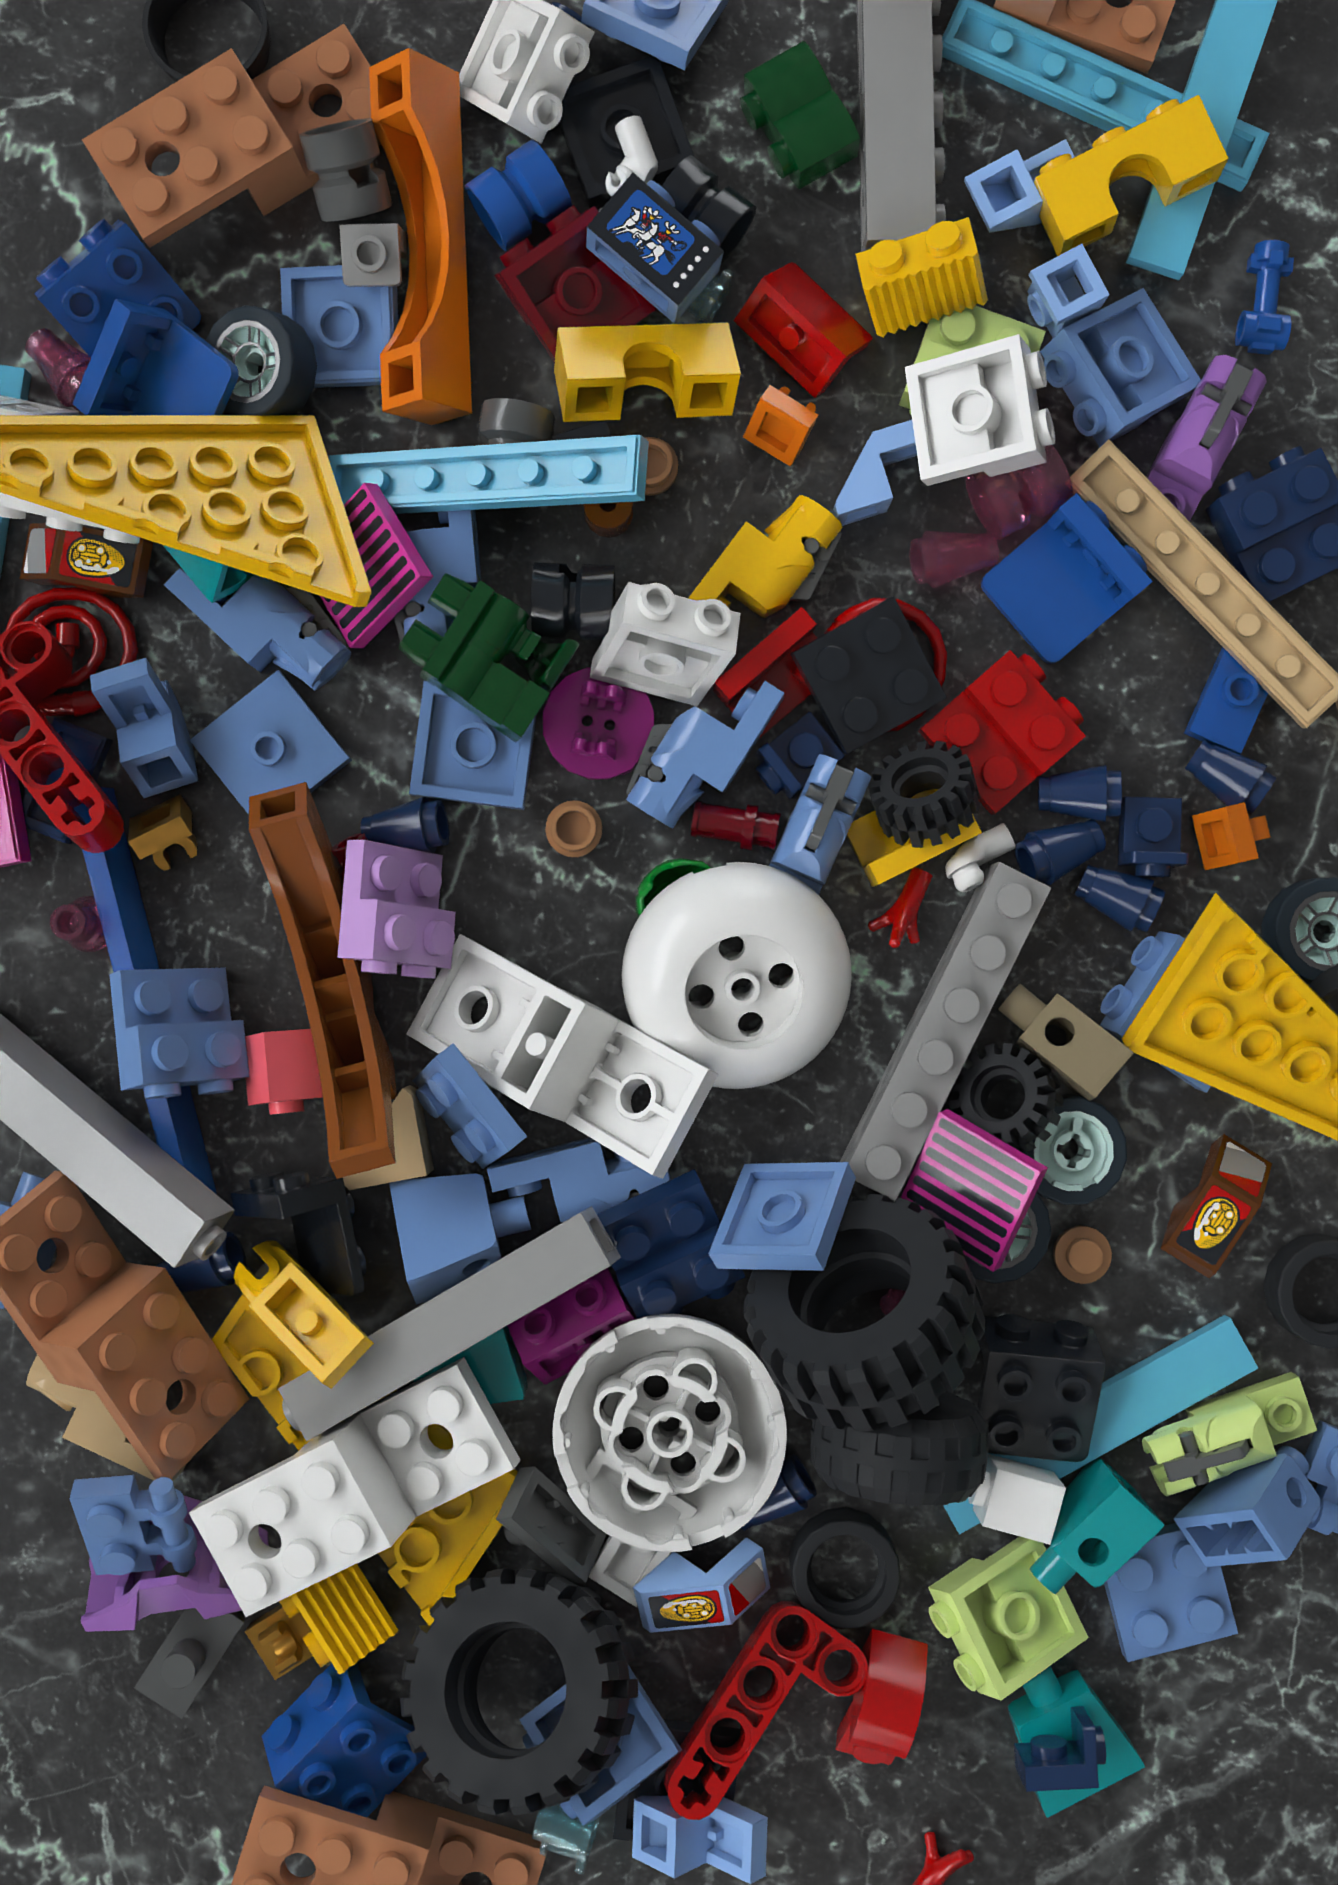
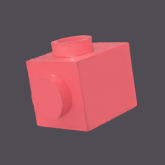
M311 1029L271 1031L245 1036L249 1077L245 1078L248 1106L268 1104L269 1115L305 1111L304 1100L323 1098Z

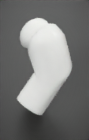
M640 116L627 117L615 126V131L625 157L621 164L616 167L615 174L608 172L606 176V190L611 197L632 172L647 184L649 181H652L658 170V161Z
M1002 823L965 841L949 859L945 866L948 879L953 878L957 890L968 892L980 886L984 881V873L979 866L1016 848L1006 825Z

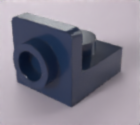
M808 712L769 744L765 743L757 750L755 756L761 764L755 768V771L774 795L783 791L791 799L803 790L819 754L837 759V763L845 755L813 714Z
M1122 797L1121 814L1119 816L1118 866H1135V876L1162 878L1171 877V868L1188 865L1189 853L1180 852L1182 798Z
M1083 1706L1071 1707L1072 1740L1066 1741L1064 1738L1056 1735H1038L1033 1737L1030 1743H1014L1015 1767L1026 1792L1099 1788L1098 1765L1106 1763L1105 1738L1101 1726H1094Z

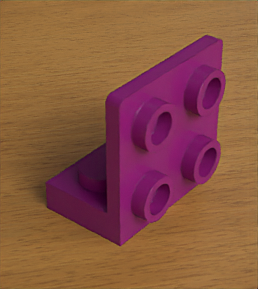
M607 1267L507 1326L523 1365L546 1385L569 1373L584 1351L602 1335L621 1324L637 1319L630 1304L622 1296L610 1268Z

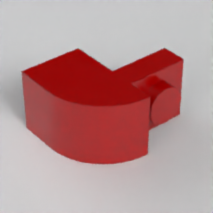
M872 1629L861 1650L868 1662L865 1684L857 1693L853 1694V1701L837 1730L835 1750L854 1755L857 1760L864 1763L891 1765L896 1756L906 1759L917 1731L925 1692L928 1644Z

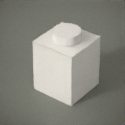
M988 1454L985 1480L974 1494L968 1497L970 1504H973V1511L982 1526L1051 1545L1066 1487L1053 1471Z

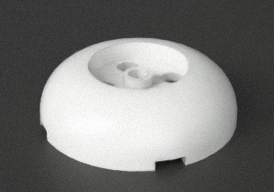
M731 862L726 863L727 865L710 868L695 874L691 872L680 877L657 894L646 906L637 919L626 944L622 965V987L626 1008L634 1028L718 1073L719 1075L712 1087L745 1089L764 1086L792 1075L806 1066L826 1047L838 1029L846 1011L850 996L852 973L849 948L841 926L829 906L812 888L795 876L771 866L757 863ZM739 936L743 940L742 951L731 952L723 956L719 952L720 942L730 937ZM779 963L788 964L792 968L791 975L782 978L779 985L769 981V972L774 965ZM746 978L751 981L745 988L739 986L736 990H731L733 983L738 979ZM701 984L709 986L713 990L712 1000L704 1006L700 1001H689L688 995L694 986ZM748 1012L757 1013L762 1017L761 1023L752 1030L743 1031L738 1028L739 1019Z
M660 1314L637 1318L613 1328L592 1343L573 1365L563 1383L554 1412L552 1428L554 1456L557 1459L560 1473L567 1486V1492L579 1510L595 1526L618 1541L633 1547L658 1552L692 1550V1546L712 1541L723 1535L726 1538L749 1522L767 1501L777 1483L783 1466L787 1442L786 1418L780 1393L757 1353L745 1341L726 1328L706 1319L681 1314ZM654 1375L664 1377L668 1382L667 1392L661 1397L649 1396L643 1387L647 1377ZM700 1401L704 1403L715 1401L720 1407V1414L715 1420L705 1422L700 1420L695 1414L696 1406ZM670 1417L680 1420L679 1427L674 1431H665L659 1425V1420L666 1422ZM627 1427L638 1428L644 1436L641 1446L636 1449H627L622 1446L619 1441V1434L623 1432V1429ZM600 1444L604 1445L609 1460L622 1475V1492L615 1488L601 1471L598 1472L593 1481L586 1471ZM685 1452L692 1454L696 1460L693 1469L682 1473H677L673 1470L671 1466L672 1458L678 1457ZM632 1484L645 1491L640 1490V1494L637 1493L636 1488ZM682 1494L697 1506L694 1516L690 1519L677 1520L681 1512L673 1507H660L666 1495ZM624 1497L627 1504L641 1512L634 1514L623 1509L622 1498Z

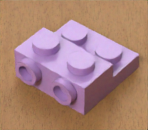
M347 840L337 958L361 960V972L397 974V965H402L401 976L436 979V968L451 969L452 951L455 941L454 926L456 912L439 909L443 855L368 840Z

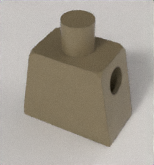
M1019 984L998 1008L1001 1013L1024 1031L1015 1043L1020 1048L1023 1047L1048 1066L1052 1070L1050 1073L1058 1078V1081L1073 1094L1086 1098L1088 1101L1098 1096L1134 1053L1059 994H1056L1046 1005L1022 984ZM1058 1025L1064 1030L1066 1034L1064 1046H1055L1046 1039V1026Z

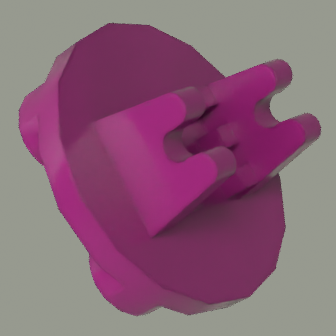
M586 667L566 676L551 691L543 710V736L553 758L568 772L588 780L613 779L632 772L638 764L650 731L654 726V710L645 692L590 678L591 667ZM585 717L593 719V723L590 726L582 724ZM607 721L615 723L613 730L605 729L604 725Z

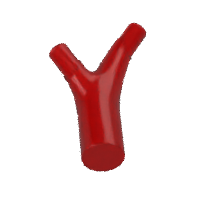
M913 867L897 901L885 914L869 921V929L874 932L893 924L889 945L892 948L900 946L905 932H907L911 944L918 943L920 941L917 928L918 911L933 876L927 871Z
M926 1832L924 1834L926 1846L924 1867L912 1885H943L956 1870L974 1861L973 1853L970 1850L959 1849L940 1857L936 1834L934 1832Z

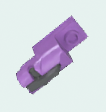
M1227 355L1215 356L1210 362L1183 414L1172 425L1146 476L1189 522L1202 496L1212 488L1267 382L1262 372L1256 368L1251 371L1237 364L1238 359Z

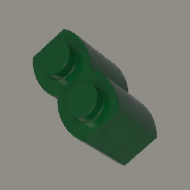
M805 41L744 74V96L740 97L742 111L754 131L762 128L765 135L772 142L767 147L768 154L774 169L782 179L789 176L795 186L801 189L858 156L860 136L846 107L833 91L820 62Z

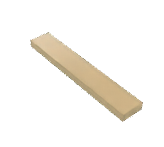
M1109 439L1066 480L1064 484L1074 495L1078 493L1085 503L1091 501L1104 512L1110 523L1108 530L1123 545L1131 546L1141 555L1147 565V570L1256 679L1258 684L1301 728H1308L1338 700V673Z

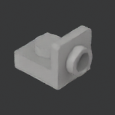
M398 223L340 225L343 283L346 286L383 287L399 286L402 283L401 258H408L407 234Z

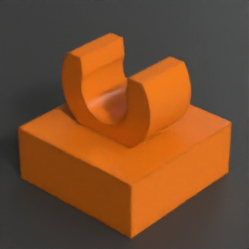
M769 385L759 399L743 438L791 467L800 454L818 418V414L815 413L816 405L809 402L805 407L788 396L791 390L786 386L778 390Z
M1245 802L1192 815L1205 870L1258 859L1255 841L1271 837L1266 816L1249 819Z

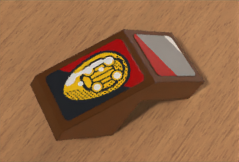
M30 523L20 579L38 585H72L113 598H143L153 542L140 538L138 544L121 543L105 539L103 537V530L83 527L82 531H66L49 527L46 523Z
M1225 1134L1211 1144L1199 1186L1173 1206L1160 1249L1210 1279L1214 1276L1260 1208L1272 1163Z

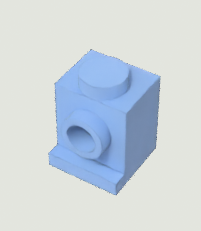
M1083 244L1038 266L1029 273L1032 281L1027 291L1029 294L1027 299L1029 310L1040 327H1047L1052 338L1064 327L1100 310L1110 295ZM1075 274H1076V276H1077V278H1078L1080 284L1082 285V287H1083V289H1084V291H1085L1086 294H1084L1083 290L1081 289V287H1080V285H1079V283H1078V281H1077V279H1076V277H1075Z

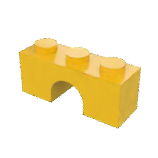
M1197 95L1181 104L1178 99L1169 100L1152 110L1146 116L1145 122L1127 131L1123 126L1111 129L1093 142L1092 149L1074 158L1070 154L1060 155L1046 163L1039 170V175L1034 180V184L1043 200L1039 218L1057 256L1080 244H1083L1085 247L1112 233L1119 212L1110 195L1109 186L1120 178L1138 176L1148 180L1156 188L1164 207L1218 181L1229 158L1200 96Z
M729 323L559 327L557 330L554 374L563 422L620 420L624 391L637 385L653 386L668 394L673 401L677 418L732 416L741 372Z

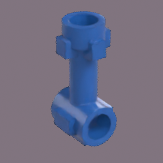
M1280 240L1261 241L1254 246V253H1251L1248 257L1246 272L1257 274L1253 311L1243 310L1241 312L1235 332L1236 346L1247 347L1248 353L1270 355L1274 350L1283 351L1288 343L1291 332V316L1277 314L1280 278L1288 277L1293 272L1294 258L1289 257L1290 245L1287 242Z

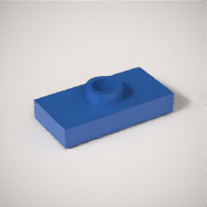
M1223 647L1220 650L1184 734L1202 742L1205 740L1213 746L1217 745L1240 755L1268 693Z

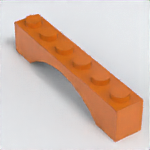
M407 48L369 67L371 119L373 120L375 133L387 155L398 185L406 218L409 244V277L403 311L393 336L380 353L382 411L425 424L435 425L472 414L459 72L411 48Z

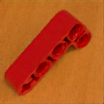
M34 621L19 622L0 634V755L61 832L84 851L91 853L105 852L113 848L121 839L124 831L122 816L36 706L62 687L69 679L73 670L72 659L68 651L41 623ZM45 650L39 660L29 663L36 653ZM30 726L24 738L14 741L16 734L22 728ZM64 768L61 777L56 782L46 785V781L53 771ZM81 803L89 809L88 812L92 820L88 824L74 809V807Z
M780 1601L773 1604L761 1618L680 1746L682 1751L672 1758L665 1772V1788L672 1808L680 1816L689 1820L705 1818L717 1808L800 1673L835 1696H850L857 1693L865 1684L868 1671V1662L859 1647L800 1604L793 1601ZM788 1615H798L804 1623L802 1638L791 1646L779 1644L776 1637V1628L779 1621ZM847 1650L851 1657L849 1673L839 1680L828 1679L824 1672L826 1658L833 1651ZM756 1666L768 1667L772 1672L771 1687L761 1696L746 1694L743 1688V1680L746 1673ZM723 1718H732L740 1723L738 1740L727 1748L714 1745L710 1741V1732L713 1725ZM702 1747L713 1762L722 1766L719 1770H715L709 1761L700 1777L705 1791L701 1795L691 1791L685 1798L683 1797L684 1791L680 1779L683 1776L692 1780L697 1777L704 1763L700 1754L696 1752Z

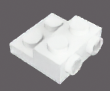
M493 0L460 71V97L542 144L547 131L557 126L561 120L563 113L562 100L574 75L581 72L589 61V43L595 32L563 10L543 0Z
M1019 334L905 367L920 479L927 486L983 471L989 477L1047 463L1045 446L1055 444V432L1048 408L1039 410L1036 389L1046 387L1047 385L1045 366L1041 353L1039 351L1031 353L1030 348Z
M628 582L611 611L609 631L593 656L590 678L698 706L736 654L741 613L731 611L726 604L717 599L692 600L674 595L667 586L660 583L639 585Z

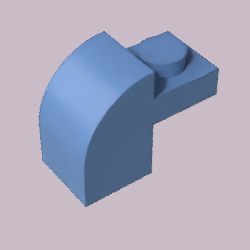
M147 658L90 675L92 693L117 730L120 763L143 798L198 781L193 745L190 742L182 710L168 681L159 680Z

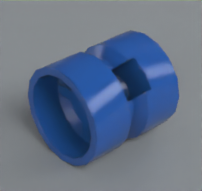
M533 139L506 156L505 170L500 171L490 167L464 185L466 194L478 217L494 241L504 251L509 250L532 234V221L534 219L542 224H546L572 206L570 195L560 174L545 151Z

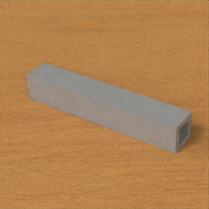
M0 1014V1120L173 1268L198 1258L206 1260L213 1255L226 1238L227 1233L223 1228L235 1210Z
M591 1206L369 1335L368 1337L374 1344L332 1389L322 1384L310 1370L278 1388L283 1397V1412L290 1425L294 1429L301 1431L305 1440L308 1441L614 1264L621 1256L593 1207Z

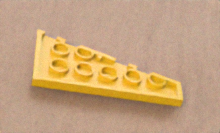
M1215 893L1123 1035L1122 1041L1126 1047L1140 1056L1338 1141V1014Z
M242 1294L212 1338V1341L227 1365L251 1396L258 1397L278 1423L276 1428L288 1444L293 1443L299 1451L310 1440L306 1441L301 1431L294 1429L286 1419L282 1408L283 1397L278 1388L306 1373L309 1369L249 1307L251 1302ZM438 1424L428 1425V1437L433 1445L444 1450L453 1448L452 1435L445 1427ZM513 1469L417 1516L392 1547L378 1553L389 1567L387 1571L400 1589L403 1587L421 1609L420 1615L429 1626L435 1620L430 1615L429 1610L441 1597L453 1598L456 1596V1585L468 1578L502 1527V1524L496 1518L518 1473L517 1470Z

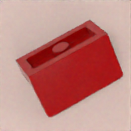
M790 262L764 276L733 320L814 398L824 393L846 362L865 349L873 339L871 334L794 262Z
M803 607L797 610L714 683L713 692L731 712L734 711L748 687L758 692L764 681L785 693L783 701L759 739L811 695L808 687L792 675L797 666L790 655L791 652L817 638L813 633L817 624Z

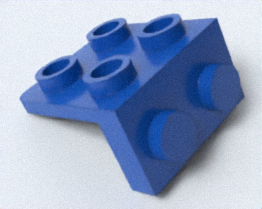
M105 218L99 221L80 238L79 242L85 248L69 263L60 256L36 277V280L42 287L34 294L90 358L93 355L115 299L166 309L191 330L201 320L199 309L129 226L119 219L112 226Z
M115 299L89 365L84 372L73 405L85 415H222L237 383L239 371L232 361L166 309Z
M1078 493L1059 507L1047 523L986 573L981 580L983 592L1041 660L1047 664H1054L1062 659L1153 582L1145 573L1147 572V565L1141 555L1129 545L1122 546L1108 530L1110 523L1104 512L1091 501L1085 503Z
M331 1663L323 1673L319 1674L312 1681L311 1685L299 1698L273 1721L270 1728L262 1735L276 1788L366 1818L384 1800L385 1794L389 1795L427 1756L425 1751L412 1752L406 1735L415 1731L414 1726L370 1702L357 1663L349 1667L342 1674H338Z

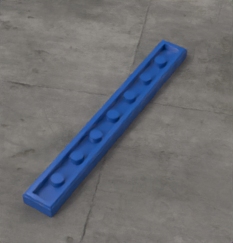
M100 787L119 811L114 788ZM81 803L74 807L87 824L92 820L88 812L89 809ZM123 831L120 841L113 848L105 852L91 853L82 849L113 973L119 970L160 969L125 831ZM181 1086L182 1095L146 1099L157 1145L217 1194L190 1086Z

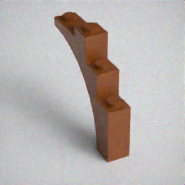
M307 782L250 796L249 832L264 867L282 919L313 1037L324 1102L329 1164L336 1179L395 1164L391 1102L392 1099L397 1097L394 1059L374 1012L372 975L368 972H361V960L337 958L344 885L338 874L340 865L336 856H333L331 852L332 845Z

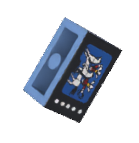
M632 172L587 226L586 248L675 324L719 272L724 251L719 247V239L708 226L698 220H694L691 223L674 208V200L663 187L654 181H649L646 184Z

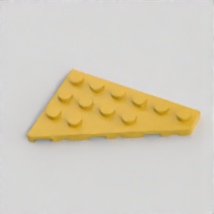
M0 415L1 493L353 607H367L371 588L315 415Z

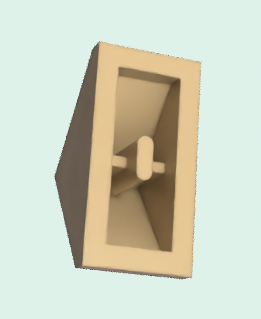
M409 1085L402 1088L392 1103L396 1163L343 1177L344 1186L348 1190L423 1177L434 1170L423 1106L416 1096L417 1089Z

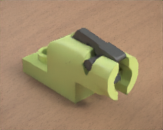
M1289 1372L1186 1408L1187 1419L1155 1430L1152 1435L1142 1439V1446L1147 1454L1151 1453L1154 1461L1157 1463V1465L1149 1468L1159 1489L1167 1497L1194 1488L1197 1485H1203L1228 1476L1234 1471L1275 1458L1277 1455L1274 1445L1316 1432L1317 1428L1300 1378L1293 1372Z

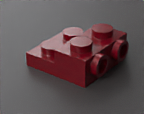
M575 205L563 211L546 224L552 235L535 247L532 246L528 238L515 245L499 257L505 268L494 275L525 324L531 326L554 363L557 330L559 327L635 325L657 309L586 248L587 226L599 213L595 206L581 214Z

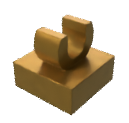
M181 794L130 818L128 842L138 858L141 860L153 854L155 864L163 871L171 868V858L165 851V848L172 844L183 846L190 858L197 856V840L192 833V812Z
M280 1604L250 1623L245 1630L246 1635L274 1680H277L313 1657L302 1639L312 1630L300 1611L289 1618Z

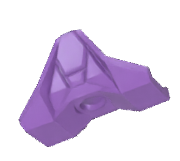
M184 1496L187 1506V1514L184 1521L191 1525L197 1539V1549L194 1553L196 1564L189 1571L187 1577L180 1575L159 1577L162 1568L169 1563L163 1555H157L155 1570L130 1572L125 1575H96L89 1558L91 1579L86 1613L81 1616V1624L86 1632L135 1630L137 1621L150 1614L196 1608L204 1619L242 1610L189 1514L202 1501ZM149 1520L150 1525H154L152 1520ZM259 1527L258 1532L261 1540L269 1546L268 1531Z

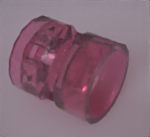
M1053 445L1045 446L1047 463L989 477L984 471L965 477L968 496L974 511L987 532L995 540L1001 541L1027 527L1030 524L1031 514L1044 518L1057 511L1059 507L1073 496L1070 476Z

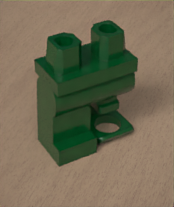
M445 573L427 603L453 619L454 621L445 635L441 636L416 619L400 642L399 649L413 663L422 668L419 677L438 687L449 697L516 743L522 738L550 694L549 691L566 668L579 647V643L572 639H567L564 643H542L539 641L541 639L540 635L527 629L529 615L520 606L494 592L493 588L479 580L474 588L465 581ZM509 654L515 656V660L526 670L529 682L500 664L503 658Z

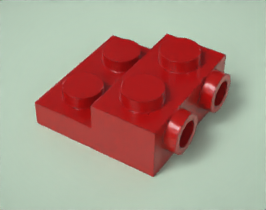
M1011 650L918 730L932 748L936 741L946 742L948 750L955 745L961 749L962 755L967 754L981 798L979 802L991 815L996 814L1033 780L1046 772L1086 737L1078 727L1084 722V719L1075 705L1063 696L1055 701L1041 685L1046 680V675L1039 664L1025 653L1017 658Z

